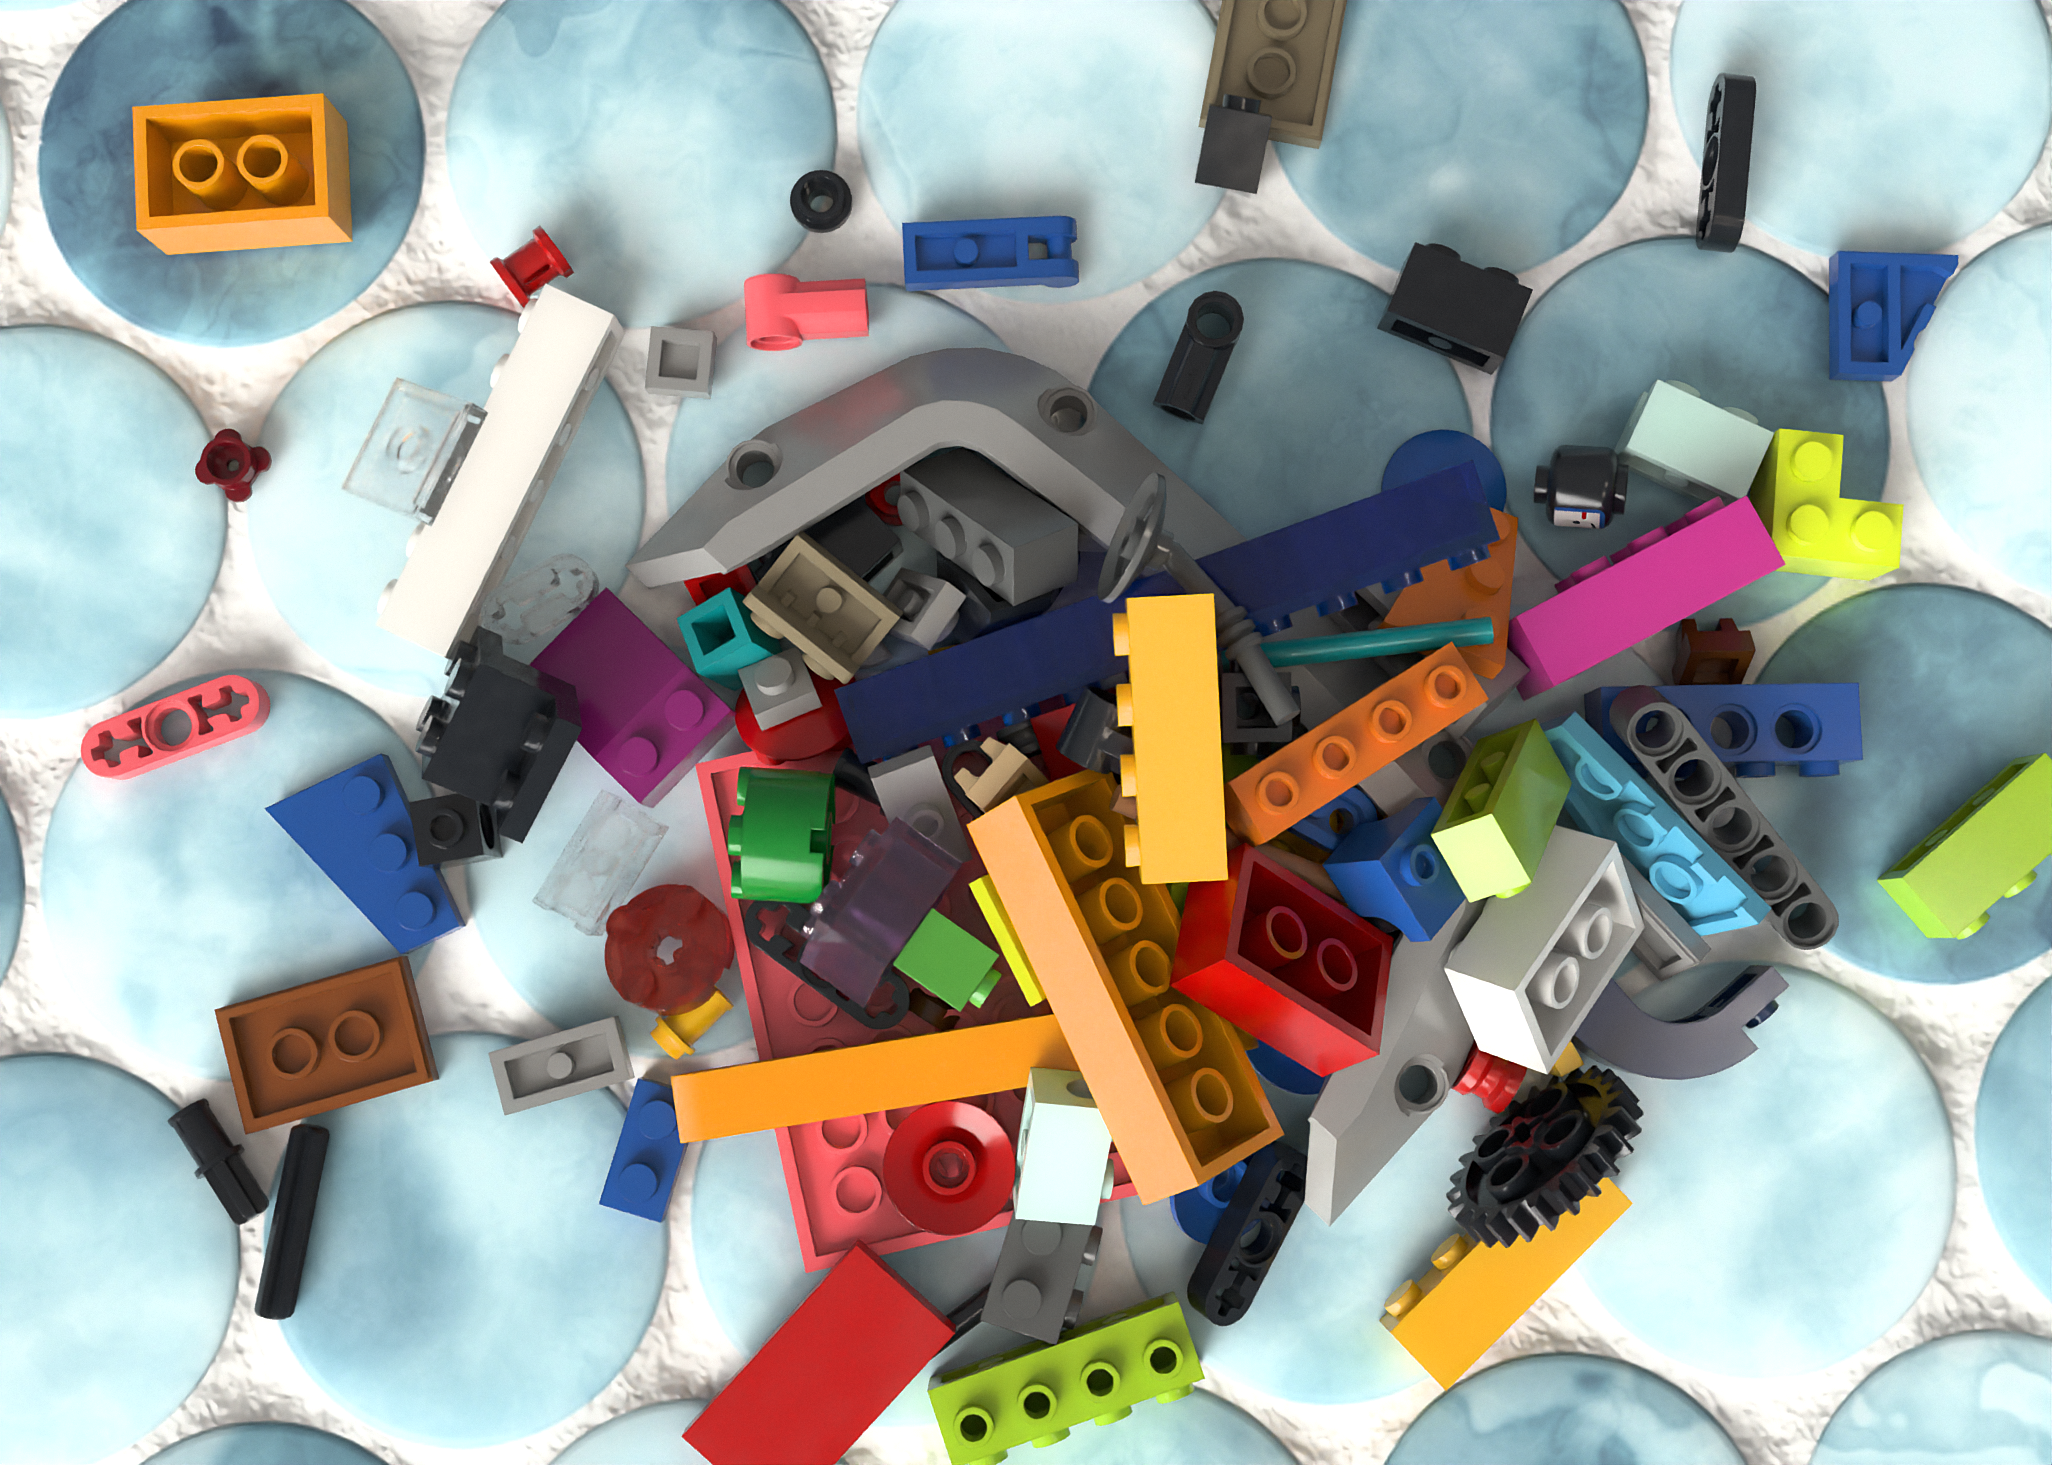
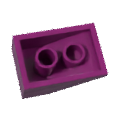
M607 587L529 664V666L575 686L583 727L577 741L639 804L654 808L695 764L736 725L735 711Z

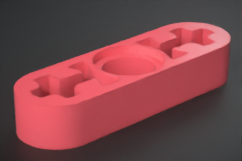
M225 675L97 723L87 731L82 740V760L86 767L98 776L117 780L130 779L255 732L266 722L269 716L270 699L266 690L259 683L238 675ZM232 691L249 697V703L241 707V719L229 714H218L209 718L202 708L215 711L232 703ZM183 710L191 719V733L181 744L171 746L162 736V722L169 713ZM111 737L123 741H135L144 738L149 746L136 745L123 750L120 753L121 764L117 761L105 759L104 752L113 747Z

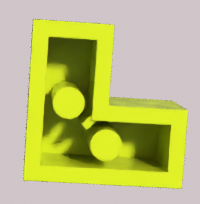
M1782 428L1774 432L1773 438L1751 484L1750 502L1786 564L1775 571L1870 581L1899 568L1904 504L1839 498L1844 435Z

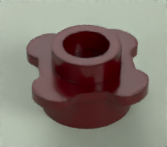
M224 429L219 431L215 439L210 441L203 449L200 461L195 467V474L197 479L203 484H215L225 490L226 497L229 500L241 503L247 501L252 496L253 483L260 473L270 469L272 458L265 448L260 446L253 448L243 442L241 434L236 430ZM237 460L239 463L238 468L235 471H230L229 463Z

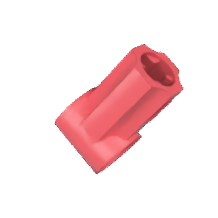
M761 274L749 277L744 281L747 345L750 348L763 351H782L801 346L803 340L869 336V311L865 278L800 282L797 277L791 275Z

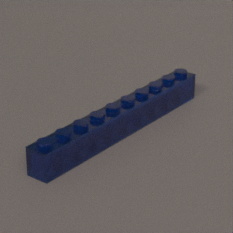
M1472 459L1195 559V561L1236 607H1245L1248 615L1244 620L1252 619L1256 625L1252 633L1260 632L1265 637L1293 627L1289 614L1315 605L1319 617L1358 604L1354 591L1380 582L1384 594H1388L1422 582L1424 578L1420 568L1447 559L1450 570L1453 571L1488 559L1491 555L1487 544L1501 539ZM1165 570L1134 581L1123 594L1111 603L1099 600L1098 595L835 689V694L860 763L864 764L881 758L883 762L919 749L918 744L940 736L944 748L960 744L982 735L978 726L980 722L1000 715L1005 727L1023 722L1042 714L1038 702L1062 694L1066 706L1077 703L1085 685H1092L1102 689L1100 680L1123 672L1129 683L1128 655L1115 656L1113 613H1126V598L1188 594ZM1220 634L1216 635L1217 653H1220L1228 649V647L1220 648L1219 644L1217 643V638L1220 636Z

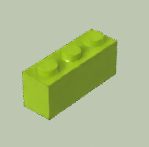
M1536 718L1478 739L1431 833V837L1469 902L1496 895L1498 898H1508L1520 893L1532 883L1572 782Z
M2046 753L2015 758L1877 879L1878 883L1927 938H1957L1961 940L1972 935L1989 920L1990 915L1986 912L1988 908L2002 896L2009 898L2023 891L2036 879L2037 873L2033 869L2047 856H2052V759Z

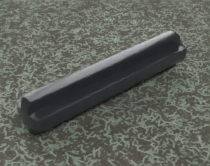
M299 1124L293 1126L290 1130L254 1308L257 1316L266 1319L285 1320L291 1317L295 1311L330 1136L328 1129L312 1124Z

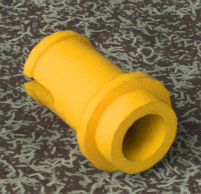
M706 977L700 981L701 983L666 1018L659 1015L655 1019L658 1025L650 1032L653 1039L675 1060H678L685 1052L692 1055L696 1051L693 1044L727 1010L730 1011L734 1007L732 1002Z

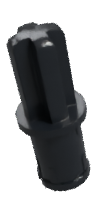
M203 1098L174 1114L168 1120V1123L175 1129L199 1167L194 1172L197 1179L206 1178L233 1223L239 1226L261 1215L269 1207V1200L240 1156L245 1151L242 1144L233 1145L210 1109L207 1099Z

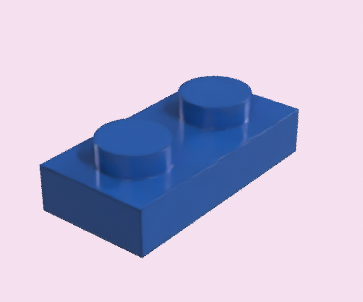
M645 1077L637 1079L599 1205L659 1223L665 1220L689 1143H680L671 1085Z

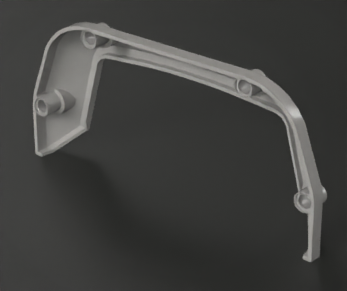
M946 348L910 356L766 427L751 440L743 441L734 447L727 460L625 565L649 589L720 572L725 575L767 554L795 537L800 531L808 529L935 450L962 446L980 452L1039 498L1077 522L1079 529L1107 551L1119 522L1139 486L1152 472L1161 474L1166 480L1167 494L1165 519L1162 529L1174 534L1173 541L1179 543L1236 607H1245L1248 615L1244 620L1252 619L1256 625L1252 633L1260 632L1264 638L1263 642L1346 633L1311 597L1104 410L1088 391L1074 385L1056 370L1026 357L987 348ZM1071 408L1082 414L1085 424L1077 431L1070 433L1062 432L1053 425L1051 418L1060 409ZM761 461L768 462L774 466L773 476L763 486L755 488L743 484V474L751 464ZM1153 505L1151 506V508L1149 509L1148 513L1146 514V516H1145V518H1144V521L1146 520V518L1148 517V515L1151 513ZM1145 567L1138 576L1160 596L1188 595L1164 567H1161L1159 571ZM1219 634L1216 635V646L1220 649V646L1217 643V638L1220 636ZM1371 657L1274 668L1276 672H1291V685L1299 687L1301 698L1299 727L1304 732L1312 729L1392 678ZM1442 729L1359 782L1355 787L1369 797L1375 809L1384 818H1388L1401 811L1415 798L1435 796L1441 808L1444 809L1474 746L1467 737L1463 736L1456 741L1445 729ZM1435 745L1444 746L1455 757V772L1449 779L1438 777L1429 767V752ZM1450 870V872H1451V874L1453 875L1454 879H1455L1456 882L1458 883V881H1457V879L1455 878L1454 874H1453L1452 871ZM1466 896V899L1431 941L1410 942L1402 931L1399 933L1392 949L1380 1055L1331 1073L1324 1080L1308 1117L1310 1135L1304 1203L1329 1227L1427 1118L1443 1104L1448 1091L1462 1071L1474 1041V1036L1444 967L1448 963L1450 953L1455 945L1464 940L1481 916L1489 897L1469 902ZM1419 1065L1427 1074V1089L1418 1099L1409 1101L1400 1092V1076L1408 1067Z

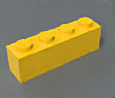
M1214 593L1126 598V613H1113L1115 656L1128 655L1129 683L1116 684L1118 726H1132L1133 754L1120 755L1122 797L1135 796L1137 824L1124 825L1126 867L1139 866V876L1142 884L1228 880Z
M1607 1177L1602 1178L1597 1184L1602 1191L1598 1197L1586 1195L1579 1201V1214L1574 1216L1568 1211L1564 1212L1559 1216L1557 1227L1552 1232L1545 1225L1539 1226L1536 1235L1528 1243L1519 1234L1509 1248H1505L1500 1241L1491 1248H1488L1481 1240L1476 1243L1467 1233L1463 1237L1456 1233L1446 1239L1435 1250L1430 1258L1434 1266L1417 1283L1412 1279L1407 1280L1388 1297L1384 1304V1308L1388 1312L1379 1321L1447 1391L1633 1203Z

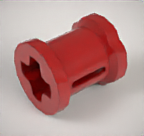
M541 226L532 231L533 239L505 259L496 256L489 261L523 309L531 300L530 296L543 288L545 284L550 283L560 275L568 278L574 273L565 257Z

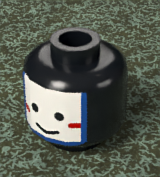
M1559 446L1552 453L1549 466L1537 465L1534 503L1546 504V516L1553 525L1592 529L1606 528L1612 522L1614 514L1624 515L1629 465L1619 464L1617 453L1608 447Z

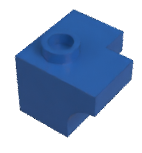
M1435 796L1415 798L1404 809L1388 818L1374 822L1359 823L1322 864L1352 912L1360 917H1377L1392 923L1407 936L1410 942L1431 941L1466 899V896L1451 874L1450 867L1431 837V833L1443 811Z

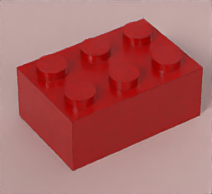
M1243 843L1227 852L1228 880L1189 882L1169 986L1321 1077L1380 1055L1394 938L1247 843Z

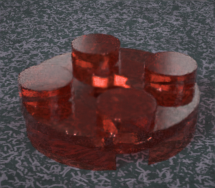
M665 884L647 889L632 898L627 905L614 909L606 922L608 937L605 943L604 959L610 982L625 1001L659 1015H681L693 1011L709 1001L718 990L714 985L721 978L724 967L729 970L734 958L735 945L727 915L714 902L692 886ZM670 936L675 940L682 939V947L673 951L674 962L666 965L664 959L657 957L658 947L666 937Z

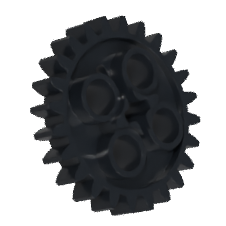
M1593 1065L1585 1073L1577 1068L1570 1072L1564 1081L1561 1077L1553 1075L1547 1087L1541 1091L1536 1085L1532 1086L1525 1101L1520 1104L1518 1101L1512 1100L1509 1104V1113L1503 1118L1492 1117L1489 1120L1492 1129L1488 1134L1478 1135L1472 1139L1476 1145L1474 1151L1460 1156L1458 1161L1465 1168L1450 1176L1449 1180L1455 1187L1446 1193V1198L1452 1203L1447 1208L1448 1211L1476 1243L1481 1240L1488 1248H1491L1498 1241L1505 1248H1509L1519 1234L1528 1243L1532 1241L1541 1225H1545L1552 1232L1556 1229L1561 1214L1568 1211L1571 1215L1576 1216L1580 1213L1579 1201L1586 1195L1598 1197L1602 1193L1601 1188L1597 1185L1602 1178L1617 1176L1620 1173L1614 1162L1633 1153L1634 1148L1627 1141L1642 1131V1128L1635 1122L1644 1115L1641 1108L1637 1105L1640 1100L1610 1068L1602 1072L1596 1065Z

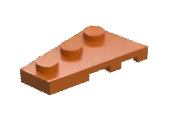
M1461 496L1447 514L1421 556L1418 565L1395 598V602L1377 629L1491 617L1494 634L1493 643L1456 648L1472 673L1493 680L1504 668L1506 660L1518 517ZM1436 650L1421 651L1418 653L1427 656Z

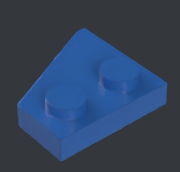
M1837 251L1829 258V380L1892 382L1900 377L1915 350V339L1919 332L1926 328L1936 309V306L1933 305L1946 279L1954 274L1958 266V255Z

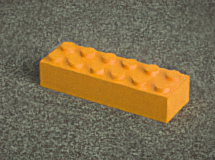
M1088 769L1015 795L966 826L1143 1205L1200 1186L1285 1134L1232 1023L1169 986L1182 918L1165 883L1142 884L1139 876V866L1126 867L1124 825L1136 824V822L1130 817L1109 809L1111 797L1118 786L1112 772L1101 774Z

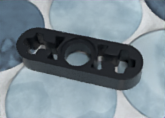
M1720 73L1716 77L1711 89L1706 116L1696 226V245L1700 250L1732 253L1741 238L1745 221L1756 99V81L1753 76Z
M755 900L750 905L745 916V931L749 940L765 954L866 1027L876 1030L888 1029L897 1025L905 1018L910 1008L911 994L906 982L895 972L800 903ZM782 906H785L790 911L786 918L787 924L800 934L804 935L808 923H811L818 929L816 934L803 943L796 962L786 955V952L796 946L784 936L777 934L771 937L769 941L762 936L766 925L759 917L765 909L777 912ZM825 942L838 944L844 950L847 957L845 971L840 977L832 981L819 979L810 968L812 951L818 945ZM861 960L871 967V970L861 977L863 980L876 988H881L886 982L891 983L896 988L891 998L899 1006L893 1015L882 1011L876 1017L871 1016L866 1011L870 1000L856 988L852 990L849 1001L838 993L841 988L850 983L854 978Z
M1273 1141L1255 1153L1189 1280L1187 1298L1190 1305L1215 1325H1232L1246 1314L1305 1201L1308 1157L1284 1142ZM1282 1169L1285 1173L1281 1180H1279L1277 1175ZM1264 1198L1271 1202L1268 1208L1261 1205ZM1260 1218L1261 1227L1257 1238L1250 1245L1241 1248V1235L1245 1227L1253 1220ZM1233 1258L1240 1261L1237 1267L1231 1264ZM1220 1287L1225 1289L1221 1296L1216 1294Z

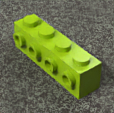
M1172 1291L1076 1325L1073 1330H1062L1057 1345L1037 1339L930 1377L927 1392L951 1464L996 1465L1008 1457L1007 1449L1029 1441L1032 1442L1034 1448L1053 1445L1070 1435L1069 1427L1094 1419L1096 1426L1120 1421L1133 1412L1131 1405L1156 1397L1157 1403L1163 1404L1184 1398L1195 1390L1193 1383L1205 1379L1179 1301L1175 1292Z

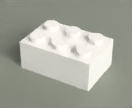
M1555 825L1532 883L1520 893L1508 898H1498L1496 895L1490 896L1485 903L1481 916L1464 940L1457 943L1451 951L1448 963L1444 969L1479 1050L1548 1075L1645 926L1616 841Z

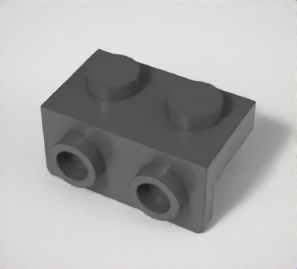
M1013 1209L980 1321L1057 1345L1061 1328L1073 1330L1076 1324L1084 1291L1075 1289L1074 1285L1081 1263L1089 1266L1093 1265L1100 1245L1103 1228L1095 1225L1015 1219V1210Z

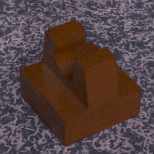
M1719 618L1715 631H1698L1695 619H1682L1676 633V660L1671 670L1674 684H1742L1756 651L1751 631H1739L1732 618Z

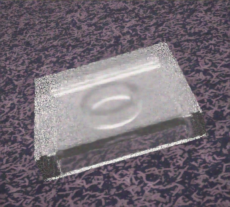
M397 377L341 489L360 499L432 527L488 412L472 402Z

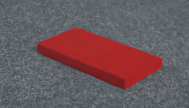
M858 1239L685 1428L681 1437L712 1465H834L955 1334L956 1325L865 1243Z

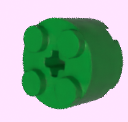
M741 766L737 781L738 806H744V811L742 815H731L728 829V854L741 856V860L735 859L733 863L731 897L733 899L824 903V901H827L834 853V845H831L832 824H835L836 821L835 775L821 773V771Z

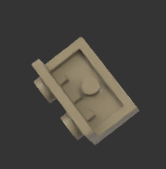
M800 531L761 581L743 600V603L753 611L750 614L751 619L761 630L776 639H782L783 636L804 652L802 655L804 662L815 673L827 680H833L836 677L844 684L851 680L860 666L904 613L803 531Z

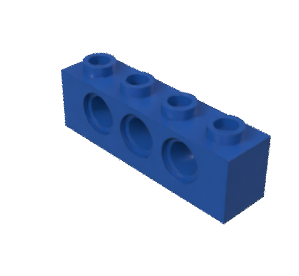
M1859 683L1650 686L1660 692L1684 714L1725 767H1735V778L1776 776L1775 766H1798L1799 777L1840 775L1839 765L1863 760ZM1631 686L1599 687L1585 693V721L1643 779H1647L1648 772L1616 734L1610 723L1609 710L1613 700L1621 691ZM1659 710L1643 714L1636 724L1635 733H1645L1648 721L1651 718L1659 719ZM1779 716L1789 720L1794 727L1795 739L1790 748L1783 745L1776 736L1775 724ZM1715 717L1725 720L1731 728L1732 741L1727 749L1717 745L1711 736V724ZM1697 759L1682 763L1677 769L1674 779L1690 777L1696 769Z

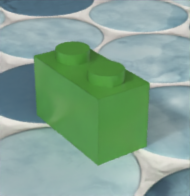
M933 908L928 912L892 964L959 1012H961L968 1001L977 1008H980L1002 976L1001 973L992 968V965L999 957L998 953Z

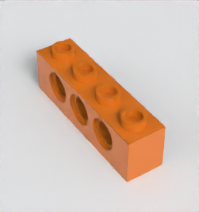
M1450 642L1224 783L1225 820L1241 844L1247 843L1254 848L1266 843L1483 704L1489 698L1453 642Z

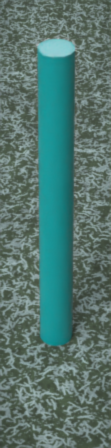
M1481 617L1263 642L1260 646L1267 658L1270 659L1274 668L1438 650L1450 642H1453L1455 647L1491 644L1494 641L1491 617ZM1228 647L1220 648L1223 673H1229V661L1225 656V651Z

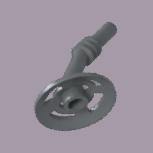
M1152 472L1135 492L1112 538L1099 578L1098 599L1106 603L1113 602L1133 584L1145 567L1154 571H1159L1161 567H1164L1188 595L1214 593L1216 635L1220 634L1217 638V643L1220 648L1228 647L1225 651L1228 661L1236 660L1275 724L1281 725L1298 715L1300 709L1260 645L1264 641L1263 636L1260 632L1252 633L1256 625L1252 619L1244 620L1248 615L1245 607H1236L1179 543L1173 541L1174 534L1162 529L1167 501L1166 480L1163 475ZM1153 505L1151 513L1148 515V517H1147L1146 520L1144 521V518H1145L1146 514L1148 513L1149 509H1150L1151 506Z

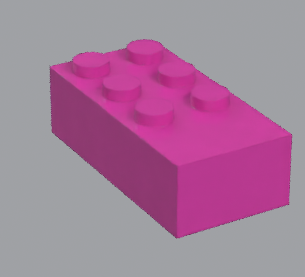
M1746 495L1727 506L1724 505L1720 496L1705 502L1684 514V517L1666 527L1660 526L1627 544L1625 548L1610 555L1613 566H1611L1605 555L1571 573L1569 577L1554 585L1558 595L1511 619L1508 627L1507 648L1530 669L1516 686L1522 700L1526 701L1786 565L1748 496Z

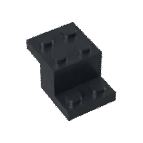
M478 625L469 643L460 639L452 650L444 670V675L448 676L449 679L442 697L438 698L431 695L421 712L416 726V730L421 732L417 741L415 752L422 754V779L495 808L497 833L523 844L583 728L576 688L572 684L504 655L502 636Z

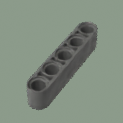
M1636 685L1621 691L1613 700L1609 710L1610 723L1614 731L1692 829L1772 908L1764 917L1766 921L1794 948L1812 950L1827 944L1835 935L1839 926V914L1834 904L1684 714L1653 687ZM1659 710L1658 722L1651 730L1645 733H1635L1636 724L1643 714ZM1697 759L1696 769L1690 777L1674 781L1675 773L1682 763ZM1735 807L1733 817L1727 824L1713 828L1715 817L1721 811ZM1772 855L1769 865L1763 871L1751 874L1753 865L1759 859ZM1808 903L1806 910L1799 917L1788 920L1791 911L1796 906Z

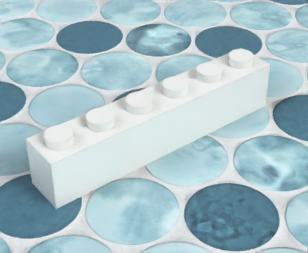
M545 284L538 299L532 298L524 307L518 324V330L521 334L511 354H504L495 365L490 381L493 390L483 410H476L469 418L462 437L465 446L455 466H448L441 474L434 492V498L437 502L427 522L418 524L408 540L406 555L409 559L399 579H393L387 584L378 602L377 610L381 615L376 626L446 659H449L452 650L460 639L469 643L477 626L482 625L626 333L614 314L548 284Z

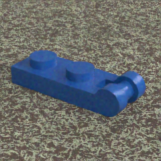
M1041 216L902 223L906 291L1031 285L1064 288L1079 283V263L1072 259L1071 244L1077 240L1075 218L1069 216ZM1028 243L1047 245V259L1029 260Z

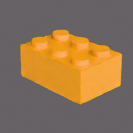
M324 93L132 107L136 227L139 233L165 254L353 242L347 121Z

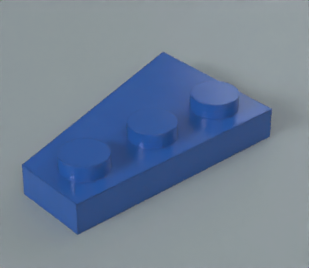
M378 754L264 808L400 954H409L466 927L441 870L419 867L409 800L388 755Z

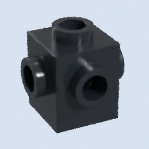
M1236 660L1229 661V673H1218L1221 742L1230 743V755L1271 754V742H1292V726H1299L1301 698L1299 687L1291 685V672H1277L1297 704L1300 712L1294 718L1281 725L1275 724ZM1243 693L1252 695L1257 704L1254 715L1248 719H1241L1236 713V698Z

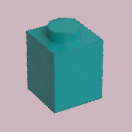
M729 587L676 619L697 673L735 692L744 687L738 673L739 669L781 653L783 650L778 639L765 633L753 622L750 616L753 611L743 603L745 596Z

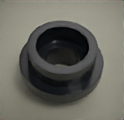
M811 171L803 175L792 188L790 195L792 213L796 221L811 232L828 233L840 228L847 221L852 211L853 201L849 186L842 177L831 171ZM818 196H828L833 200L830 209L824 212L813 210L811 203Z

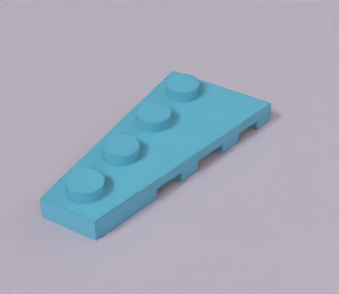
M1576 711L1539 724L1572 782L1563 806L1583 833L1616 841L1619 852L1631 862L1700 937L1760 924L1772 908Z

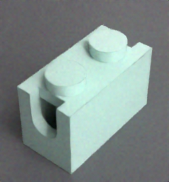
M1657 379L1649 393L1644 391L1639 396L1614 451L1619 458V464L1629 465L1630 471L1701 504L1720 496L1724 505L1727 506L1746 496L1774 433L1758 426L1757 418L1742 409L1734 407L1719 408L1700 399L1699 391L1686 383L1675 380L1663 382Z
M1030 1067L1015 1154V1180L1012 1188L1015 1219L1095 1225L1100 1199H1110L1114 1181V1164L1112 1159H1108L1110 1144L1114 1141L1080 1071Z

